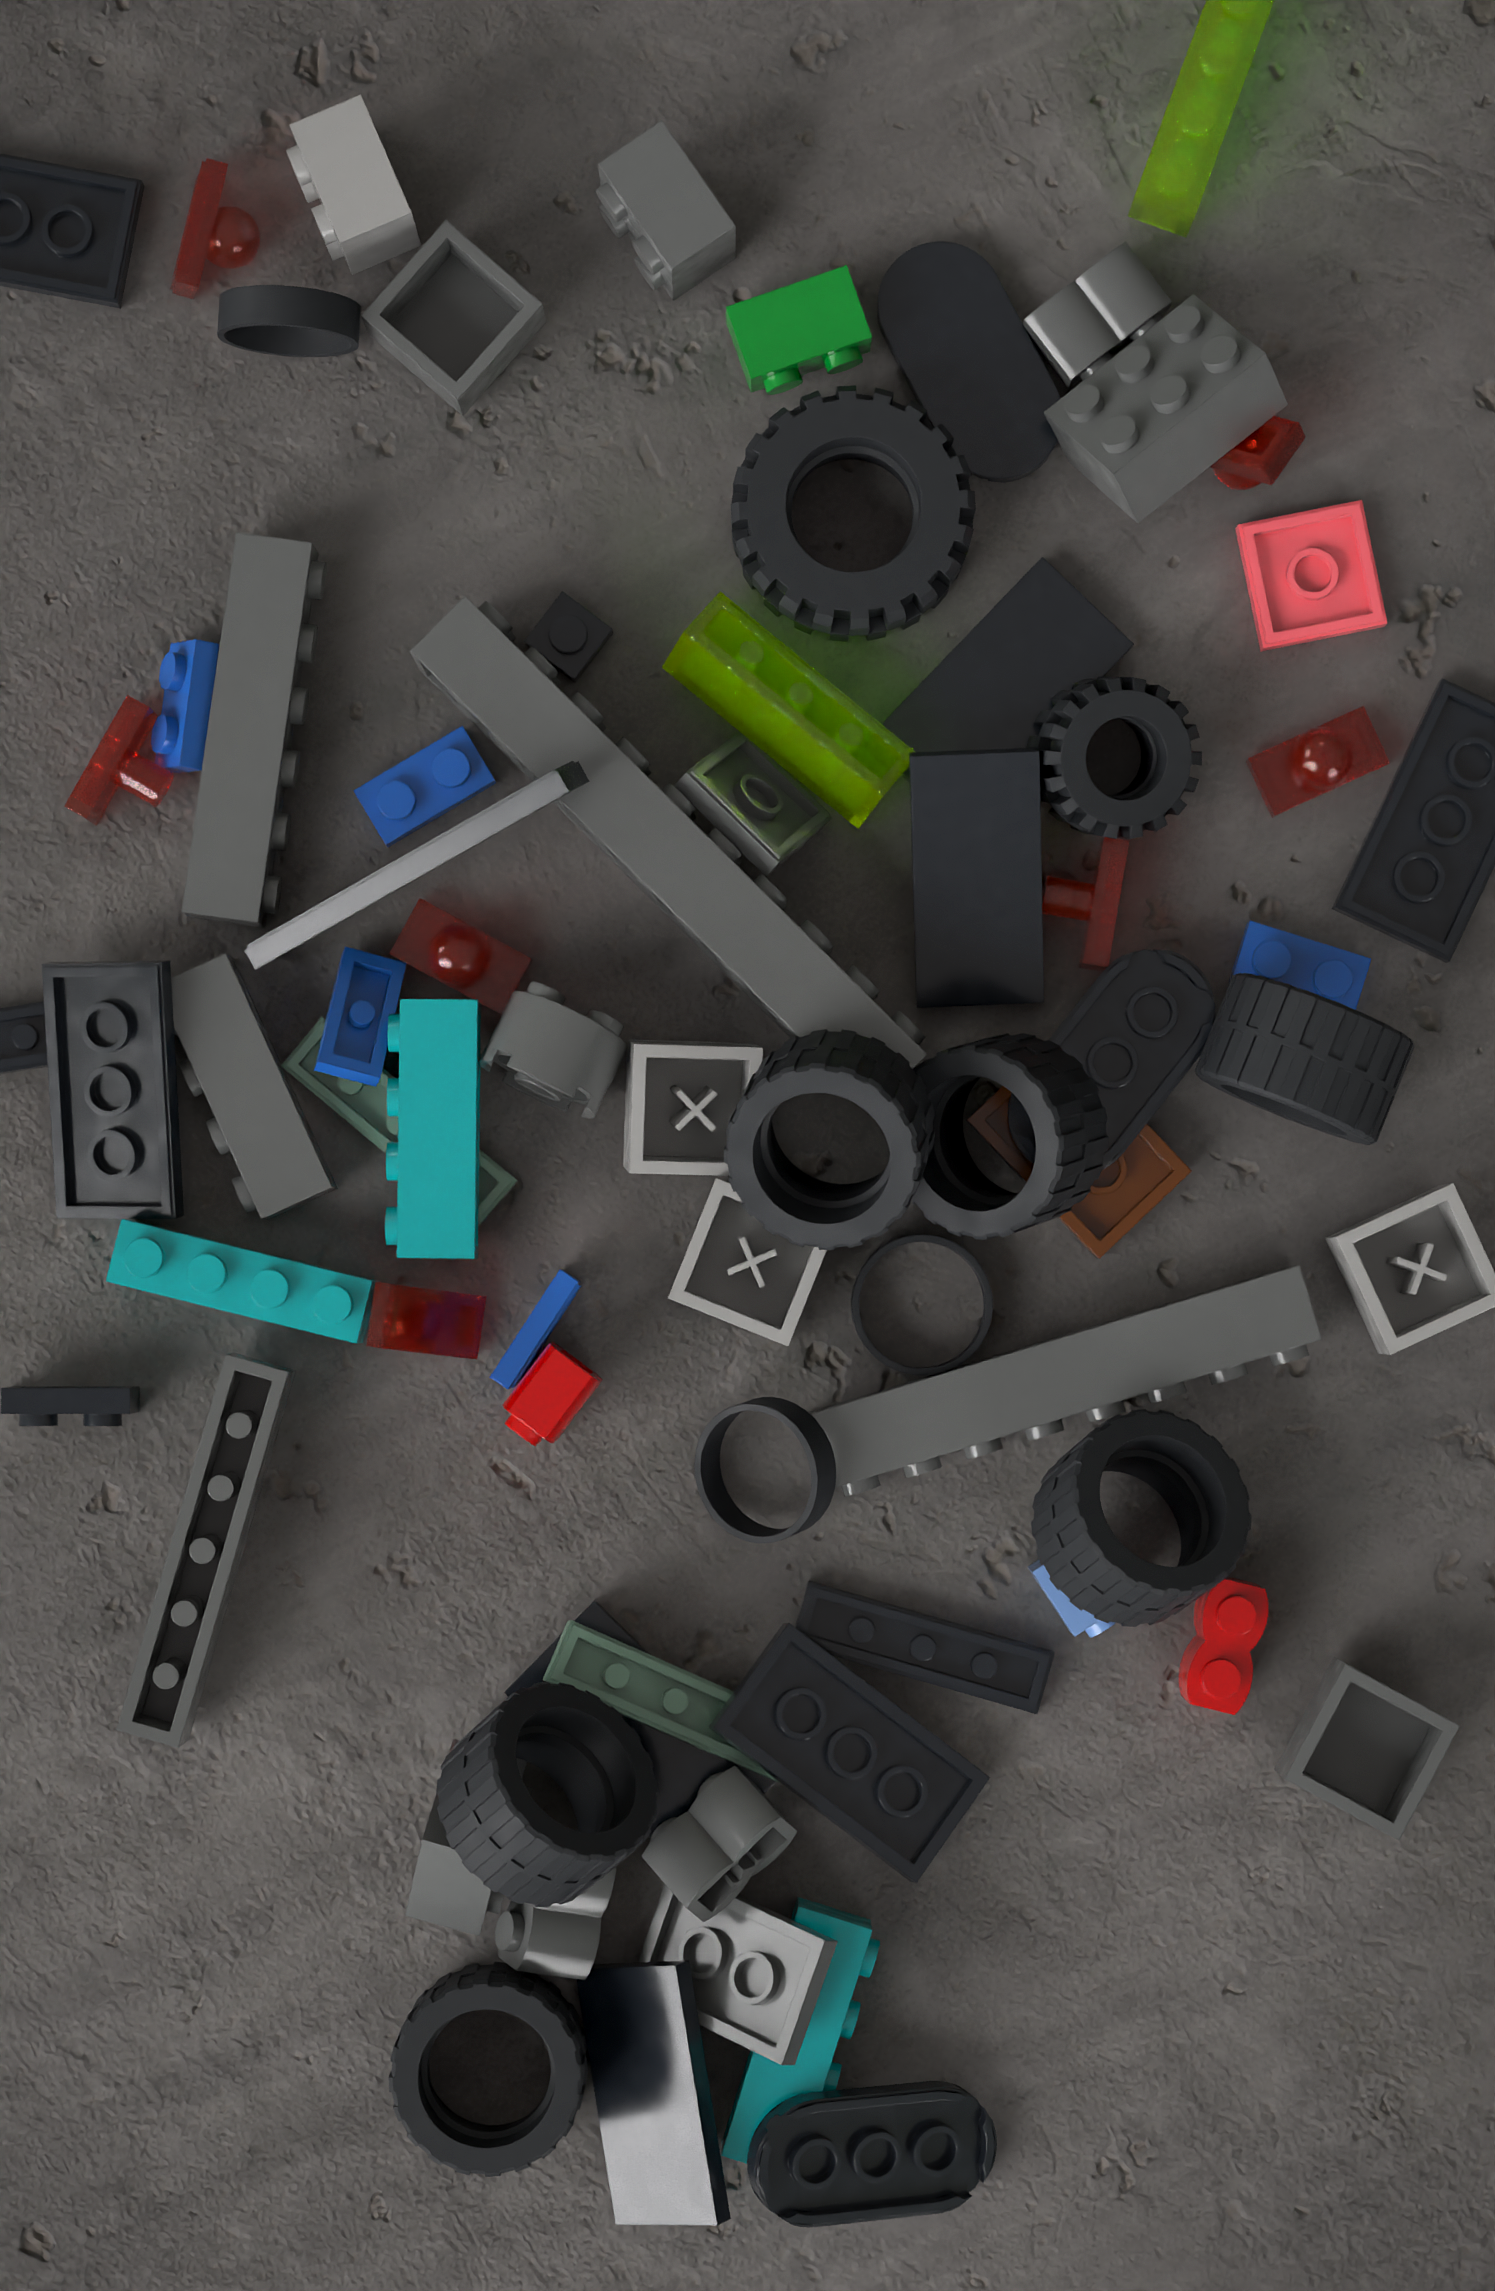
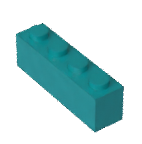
M400 999V1014H389L388 1051L399 1052V1078H388L387 1115L398 1117V1142H387L386 1178L387 1181H398L397 1207H386V1245H397V1258L478 1259L481 1003L478 1000Z
M121 1219L106 1277V1282L356 1344L364 1343L379 1283L377 1280L129 1219Z
M797 1897L791 1920L838 1942L795 2065H780L760 2054L749 2051L721 2141V2156L747 2164L749 2145L754 2132L763 2118L774 2107L800 2094L836 2090L842 2064L833 2062V2056L839 2037L848 2040L852 2037L861 2002L851 1998L858 1976L870 1977L880 1946V1940L870 1938L873 1930L870 1919Z

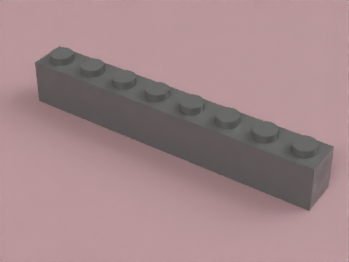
M1294 1265L808 1413L817 1420L831 1443L836 1462L835 1488L841 1486L844 1497L881 1486L878 1475L888 1471L903 1468L905 1478L939 1469L942 1467L939 1456L964 1449L966 1459L976 1458L1001 1450L1003 1445L1000 1437L1025 1430L1028 1441L1065 1430L1062 1418L1085 1411L1089 1422L1123 1413L1126 1411L1123 1400L1147 1393L1150 1403H1155L1185 1394L1187 1390L1184 1381L1208 1374L1211 1385L1242 1377L1248 1374L1245 1363L1269 1356L1272 1366L1309 1356L1306 1344L1322 1340L1300 1266Z

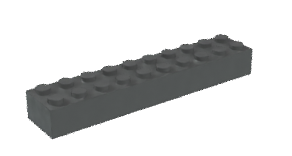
M464 596L410 650L419 670L532 782L571 761H574V763L579 761L590 782L553 803L791 1039L796 1036L800 1038L809 1035L812 1031L827 1029V1031L841 1032L844 1029L856 1031L858 1035L868 1038L874 1037L885 1042V1046L895 1053L899 1052L910 1062L909 1066L912 1069L926 1057L927 1053L919 1046L926 1037L917 1026L899 1010L890 1018L874 1002L878 997L877 994L880 992L877 987L854 965H851L844 972L829 957L832 953L831 949L834 947L833 944L809 920L806 919L798 926L783 911L787 907L785 903L788 900L764 875L760 873L752 881L738 867L742 862L739 859L742 854L716 828L706 835L693 822L697 818L694 814L696 811L695 807L671 783H668L662 790L648 778L652 772L648 768L650 763L624 737L614 744L603 733L606 729V726L602 723L604 717L579 692H576L569 699L558 688L561 682L556 677L559 674L557 670L534 647L531 646L523 654L512 643L516 639L511 632L513 627L490 603L484 601L477 608ZM860 1107L867 1115H869V1113L866 1110Z

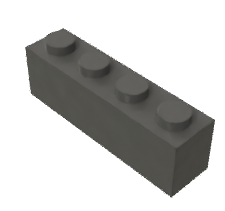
M225 953L172 977L174 1037L179 1036L188 1056V1059L179 1062L180 1068L193 1095L197 1097L205 1094L214 1117L206 1120L207 1128L221 1155L231 1151L241 1175L232 1178V1182L246 1212L250 1213L257 1210L261 1219L270 1220L338 1189L234 958Z

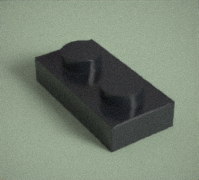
M12 1386L1 1388V1414H19V1426H58V1414H83V1426H122V1414L139 1412L140 1386Z

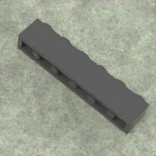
M236 532L181 911L190 918L265 928L267 913L277 914L279 909L282 877L273 875L276 850L286 851L291 828V814L282 812L285 787H296L300 765V751L291 750L294 725L304 726L309 702V688L300 687L303 662L313 663L318 638V626L309 624L312 599L322 600L327 575V563L318 561L319 554L312 542Z
M238 1353L225 1355L116 1728L117 1731L176 1748L181 1747L190 1738L296 1370Z

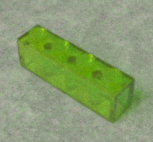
M1206 0L1127 217L1179 236L1187 237L1274 0Z
M721 591L684 630L662 666L665 671L857 829L866 821L909 768V753L915 752Z

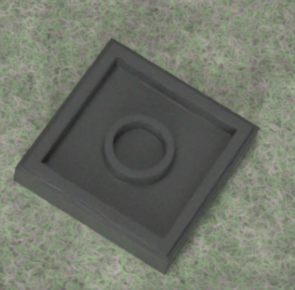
M742 729L686 771L674 785L766 877L818 834L832 819L830 814Z

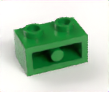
M847 265L726 306V324L751 393L764 388L768 395L786 392L803 383L801 375L824 367L827 374H836L849 370L863 362L862 354L870 352L872 335Z

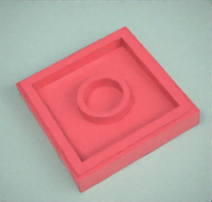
M1362 500L1238 524L1235 528L1260 651L1381 628L1388 624Z

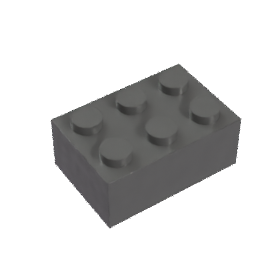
M1193 294L1048 408L1044 414L1068 461L1135 522L1139 523L1285 408L1288 403L1266 353Z

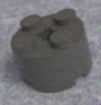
M532 981L526 992L514 991L511 994L479 1060V1064L489 1072L493 1063H497L507 1070L502 1082L555 1109L567 1112L571 1102L585 1105L586 1107L581 1117L593 1119L628 1050L626 1043L619 1038L624 1025L609 1015L590 1009L587 1016H584L563 1006L566 1000L564 995L551 987Z

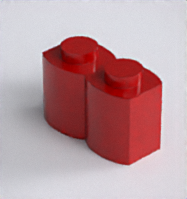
M554 1342L549 1343L502 1406L511 1413L505 1424L535 1447L543 1438L554 1444L603 1379Z
M1227 1577L1196 1600L1194 1625L1197 1635L1185 1649L1179 1668L1181 1696L1188 1703L1235 1715L1241 1709L1248 1697L1253 1679V1662L1250 1651L1261 1639L1268 1619L1269 1605L1265 1588L1256 1583Z

